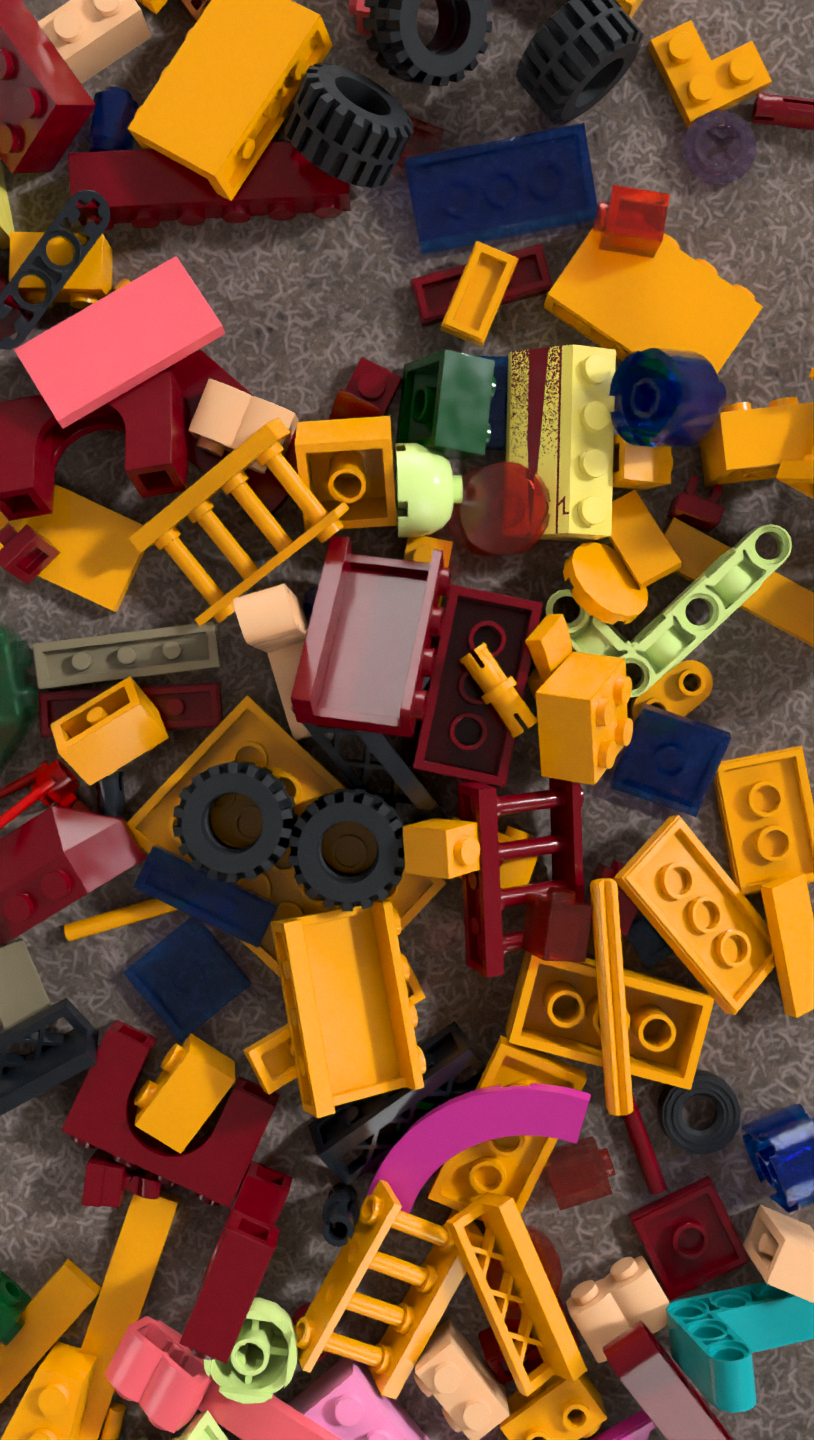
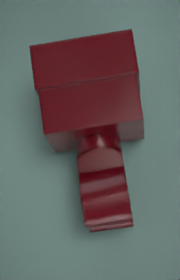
M97 1149L86 1164L82 1205L119 1208L127 1191L142 1198L159 1199V1192L163 1190L164 1184L154 1177V1173L148 1170L129 1171L130 1167L119 1164L113 1159V1154L102 1149Z

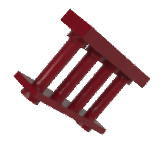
M549 778V790L499 797L496 794L495 787L476 781L458 783L459 819L461 821L478 822L480 844V870L462 875L466 965L486 978L504 975L503 958L507 952L555 944L556 949L577 960L586 959V941L588 940L589 932L584 910L581 821L584 793L580 783ZM550 808L551 835L502 843L498 841V820L501 815ZM552 854L553 880L501 889L500 866L503 861ZM553 899L554 925L506 934L502 933L501 913L505 907Z

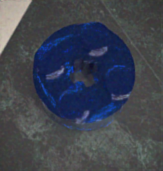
M649 348L643 351H636L629 354L620 363L612 378L609 396H615L616 412H610L611 420L620 437L631 445L643 447H692L712 428L719 408L726 401V387L719 381L717 373L709 360L697 352L663 348Z
M792 1103L743 1125L742 1129L747 1132L742 1135L743 1143L756 1175L761 1183L767 1181L776 1190V1193L769 1196L775 1206L784 1215L788 1216L814 1204V1117L810 1118L801 1104Z

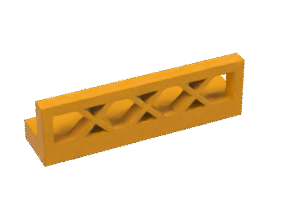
M488 1192L446 1221L519 1393L528 1397L555 1374L574 1382L587 1372V1368L514 1199ZM481 1216L486 1228L481 1248L471 1245L464 1229L466 1225ZM475 1252H476V1253H479L478 1259H477V1257H476V1255H475ZM490 1258L500 1260L504 1269L499 1291L491 1289L486 1280ZM509 1300L517 1302L522 1311L518 1333L508 1331L504 1322ZM528 1343L537 1346L544 1362L529 1375H527L523 1366Z

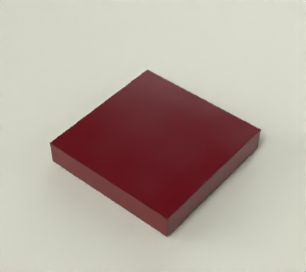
M709 1176L628 1214L669 1301L751 1262Z

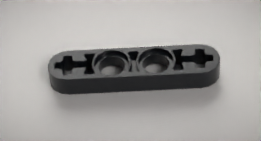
M82 190L75 193L0 293V319L7 317L13 309L3 303L7 296H10L19 308L33 314L28 322L22 314L18 316L12 326L14 331L17 332L16 338L4 337L0 341V349L10 350L16 348L26 339L107 228L110 221V208L108 202L101 194L93 190ZM91 201L98 207L95 211V216L100 221L98 225L90 221L80 231L78 235L87 238V242L83 246L75 234L61 228L60 223L65 220L71 228L80 217V211L75 207L77 202L86 206ZM56 237L67 240L73 249L72 261L65 266H58L52 263L46 253L48 241ZM35 276L44 283L46 295L43 301L38 304H29L20 297L18 284L23 277Z

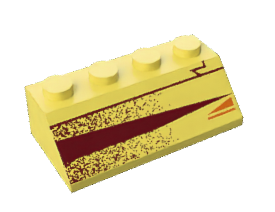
M573 344L512 351L508 354L504 537L591 542L611 536L615 349Z

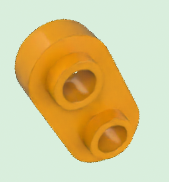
M695 660L681 661L672 670L664 674L645 693L633 699L630 706V717L633 724L640 731L649 734H660L669 730L710 695L713 687V678L709 669L701 662ZM688 674L695 676L697 679V687L693 691L686 690L683 685V680ZM654 702L658 703L662 708V715L657 720L651 719L648 715V708Z

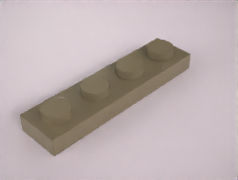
M214 621L206 622L201 627L198 624H189L33 644L37 683L40 690L124 680L129 676L134 679L222 668L217 623Z

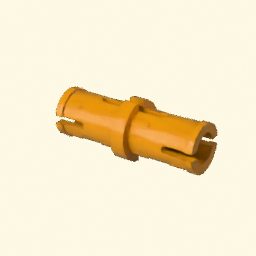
M484 642L474 649L483 662L484 668L479 666L471 653L461 658L460 662L464 664L484 692V695L481 696L486 705L491 702L500 718L510 730L512 737L515 738L524 732V729L514 716L515 713L519 714L528 729L538 722L537 717L533 715L513 687L517 684L512 676L506 677Z

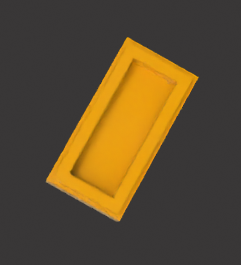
M476 241L440 330L483 347L519 258Z
M635 489L612 502V532L608 538L640 590L681 568L679 557Z

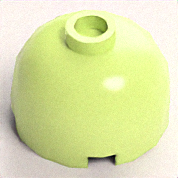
M397 443L395 445V466H397L396 504L398 538L431 535L442 529L450 520L453 503H462V475H453L450 461L441 451L425 448L418 443Z
M260 1297L254 1298L227 1364L217 1359L204 1360V1370L208 1378L211 1374L213 1380L220 1386L219 1392L222 1395L242 1404L263 1403L272 1399L273 1393L279 1391L283 1386L285 1389L291 1382L298 1361V1336L290 1315L275 1302Z

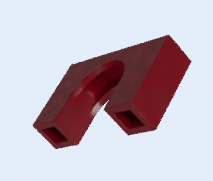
M166 371L154 375L65 428L60 426L42 395L0 402V511L8 521L53 514L55 470L61 455L77 439L99 430H117L125 433V472L142 498L186 491L187 400L173 372Z
M116 1020L109 1027L97 1051V1063L90 1067L61 1131L71 1135V1139L82 1147L90 1149L97 1147L113 1154V1159L123 1166L131 1168L139 1166L154 1173V1177L167 1186L177 1187L180 1185L196 1192L197 1198L212 1206L222 1204L230 1208L276 1108L280 1094L276 1092L267 1094L263 1091L261 1085L239 1076L216 1125L204 1136L190 1141L180 1154L135 1126L137 1109L136 1105H134L136 1086L158 1038Z
M253 1160L250 1162L213 1250L179 1344L188 1347L195 1356L204 1360L217 1359L226 1364L274 1253L280 1231L275 1225L289 1194L293 1179L291 1176Z

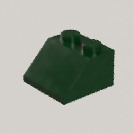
M444 349L404 364L396 444L418 443L425 448L441 451L448 459H467L485 455V448L491 436V426L488 423L490 402L496 390V379L493 376L495 360Z

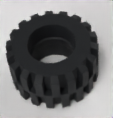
M365 0L364 6L370 8L369 18H363V27L365 30H370L372 36L366 40L370 51L379 52L375 61L381 68L389 69L388 74L396 79L438 87L448 86L449 81L457 83L465 78L464 70L473 71L479 64L476 59L477 53L484 54L488 43L484 41L485 32L491 33L493 21H487V11L492 10L491 0H435L439 15L438 26L433 39L426 47L421 42L417 31V13L422 0Z
M570 0L545 22L528 44L516 71L517 80L553 124H563L577 118L592 108L620 81L639 52L644 38L643 33L616 0Z
M322 63L314 64L307 69L284 121L286 136L309 162L336 179L369 188H378V186H383L387 183L413 133L414 127L409 114L403 106L379 84L351 69Z
M227 762L198 773L191 779L192 783L188 787L183 788L179 795L181 802L174 808L173 817H177V825L173 827L174 838L180 837L182 845L178 849L182 856L186 854L190 856L193 860L190 865L196 871L202 868L208 872L206 877L214 880L221 877L227 878L226 882L237 883L240 879L245 878L248 881L270 870L286 853L289 847L290 836L297 822V814H294L293 806L295 802L293 796H289L285 789L287 785L282 779H277L272 775L273 771L266 767L256 766L252 762ZM229 793H241L248 796L257 804L262 814L263 828L260 836L254 843L243 848L232 847L223 843L216 836L211 825V811L214 803L220 797Z
M336 789L335 792L325 793L318 797L300 815L290 836L288 846H291V853L288 858L290 866H294L296 872L294 878L297 884H303L306 887L307 891L305 894L312 900L317 897L324 901L322 906L332 909L333 905L342 906V911H353V907L362 906V909L372 907L374 901L379 898L383 901L389 896L390 890L394 885L397 887L402 879V873L405 868L402 830L404 823L398 817V812L392 805L389 806L384 801V798L376 793L375 795L367 793L365 789ZM351 821L362 824L373 833L377 843V855L373 864L368 869L356 874H346L333 869L327 863L322 854V840L325 833L333 825L339 822Z

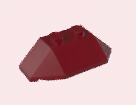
M54 805L0 839L1 947L148 858L124 818L104 816L90 811Z

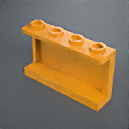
M210 0V3L194 27L188 31L185 41L170 64L162 71L159 81L144 104L137 109L134 119L127 129L142 149H154L207 178L217 194L232 201L286 119L307 69L314 64L322 63L333 47L321 15L292 0Z
M610 202L548 292L543 308L601 348L615 349L617 359L689 408H692L701 399L763 306L755 301V296L747 288L737 284L731 285L718 276L717 270L709 262L703 259H693L680 250L679 244L671 236L665 233L657 234L642 224L639 215L627 207L619 208Z
M376 900L373 902L372 907L362 909V906L353 907V911H342V907L271 922L303 1110L316 1118L335 1114L334 1106L404 1087L412 1090L424 1088L422 1074L426 1072V1061L423 1051L417 1046L414 1027H417L418 1016L414 1003L408 997L406 981L409 980L410 976L409 965L406 957L400 952L398 935L401 933V920L398 911L392 907L391 901Z

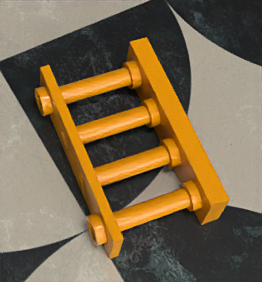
M279 417L263 425L128 538L139 553L153 545L159 551L165 549L210 605L209 608L194 619L200 627L212 617L218 623L222 622L235 611L234 598L242 595L314 537H317L323 543L344 526L339 518L350 509L343 501L328 513L281 454L284 448L279 442L291 432ZM256 461L261 467L266 465L313 524L312 527L294 541H292L246 482L249 477L244 471ZM223 490L227 496L229 494L234 496L278 552L261 567L258 568L212 511L215 506L210 499L219 491ZM189 518L192 523L197 521L244 579L228 593L224 594L180 540L179 536L182 533L177 529V526L185 519Z
M380 1179L373 1193L367 1196L362 1204L352 1239L348 1237V1244L342 1247L308 1311L297 1322L295 1331L298 1336V1360L303 1371L311 1373L322 1351H326L367 1364L380 1394L397 1399L467 1270L447 1224L445 1223L441 1226L401 1211L402 1205L388 1182ZM453 1209L447 1221L458 1214L459 1211ZM472 1221L464 1229L471 1245L480 1248L484 1236L475 1222ZM393 1228L433 1243L434 1245L424 1263L418 1266L378 1251L389 1229ZM367 1269L412 1284L402 1303L396 1306L356 1292ZM345 1310L390 1324L380 1343L375 1346L334 1333L333 1331Z

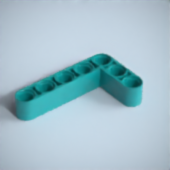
M765 1281L671 1302L666 1308L673 1360L712 1405L725 1412H745L752 1409L757 1403L752 1353L814 1339V1303L771 1286Z

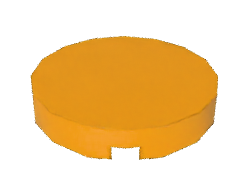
M596 542L582 543L565 560L563 569L565 582L570 578V582L574 587L570 591L572 597L589 615L604 623L614 625L617 621H622L623 625L631 623L647 607V588L645 587L640 590L615 549Z

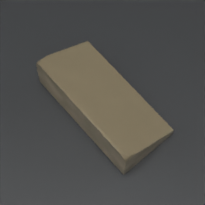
M17 939L0 947V1022L4 1031L52 1006L23 939ZM58 1020L47 1025L46 1028L58 1023Z

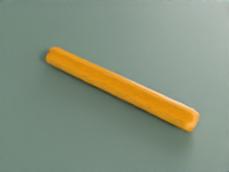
M599 878L591 881L590 892L606 1109L610 1115L624 1116L633 1112V1096L618 887L614 879Z

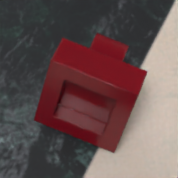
M693 476L685 484L683 492L681 491L672 500L666 517L670 519L675 517L690 526L709 532L719 525L725 509L724 506L716 504L721 497L722 486L715 484L709 492V497L702 498L696 493L699 477Z
M9 523L0 530V543L4 546L0 550V565L27 585L60 554L49 540L27 524L19 532Z

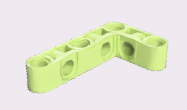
M773 524L754 528L732 548L715 560L631 641L627 640L612 624L604 623L589 615L578 604V616L573 621L566 623L573 651L625 658L626 663L637 664L641 669V680L632 687L630 698L640 696L690 654L763 584L764 580L786 561L792 549L790 535L782 527ZM763 533L772 536L777 544L776 553L769 560L761 558L755 548L756 540ZM570 589L559 590L550 596L546 603V615L553 614V605L556 600L564 596L572 597ZM699 598L706 602L709 613L704 622L693 625L686 618V606L693 599Z

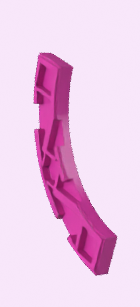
M530 1083V1086L502 1087L501 1085H495L470 1091L450 1099L421 1117L395 1143L380 1165L367 1196L373 1193L380 1179L386 1181L402 1205L400 1210L410 1214L419 1191L430 1176L453 1156L471 1146L496 1138L518 1135L545 1136L577 1144L591 1094L568 1087Z

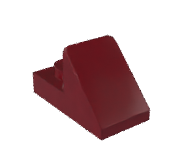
M361 357L346 389L339 390L329 420L385 416L402 382V376Z

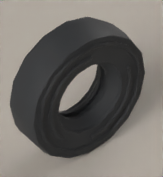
M696 1070L691 1090L665 1084L658 1098L657 1116L663 1132L675 1146L691 1154L707 1155L723 1149L733 1140L740 1126L741 1108L736 1093L723 1078L709 1071ZM696 1095H703L712 1099L716 1108L712 1122L702 1128H693L687 1125L682 1117V1108L685 1102Z

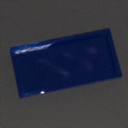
M584 123L404 158V167L421 255L475 245L476 241L486 243L597 221L599 219Z

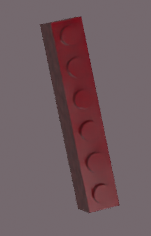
M291 141L269 143L232 201L217 194L207 178L154 149L68 153L70 198L82 190H93L101 194L108 202L110 208V221L104 231L114 228V224L132 223V225L139 228H154L160 224L159 221L177 220L182 225L196 226L203 224L205 219L223 218L224 221L229 223H244L250 220V216L269 215L270 219L287 221L295 218L296 214L314 213L319 218H334L341 215V211H351L349 183L336 179L317 168L292 145ZM91 201L86 206L77 202L75 207L80 211L78 220L81 225H86L90 221L98 225L100 220L95 216V211L98 207Z

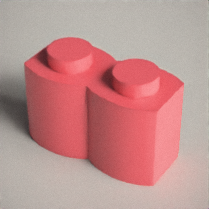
M148 1316L128 1326L105 1372L106 1378L121 1398L139 1403L153 1426L175 1433L192 1420L213 1379L211 1374L208 1378L204 1370V1359L195 1356L188 1347L179 1344L177 1337L167 1327Z

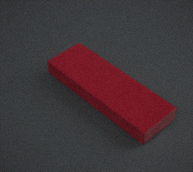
M542 244L507 253L519 259L500 306L542 295L550 291L553 283ZM466 264L410 279L422 327L443 322Z

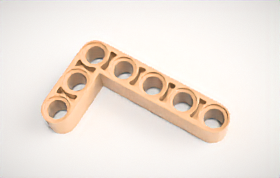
M285 583L234 598L235 612L246 643L268 654L294 740L298 741L312 737L306 727L296 721L295 714L290 708L292 707L290 698L309 626L302 602Z

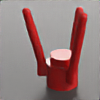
M55 759L50 764L47 761L43 762L33 772L0 789L1 800L35 782L31 785L32 792L0 816V829L38 799L47 806L56 802L58 803L57 805L69 807L78 799L73 791L80 786L79 781L60 760Z

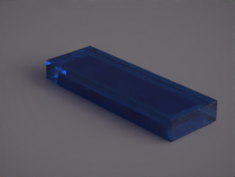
M157 844L152 847L133 888L257 948L259 947L278 909V903L237 883L226 882L227 878L220 877L217 880L206 877L207 871L202 868L196 871L190 865L192 861Z

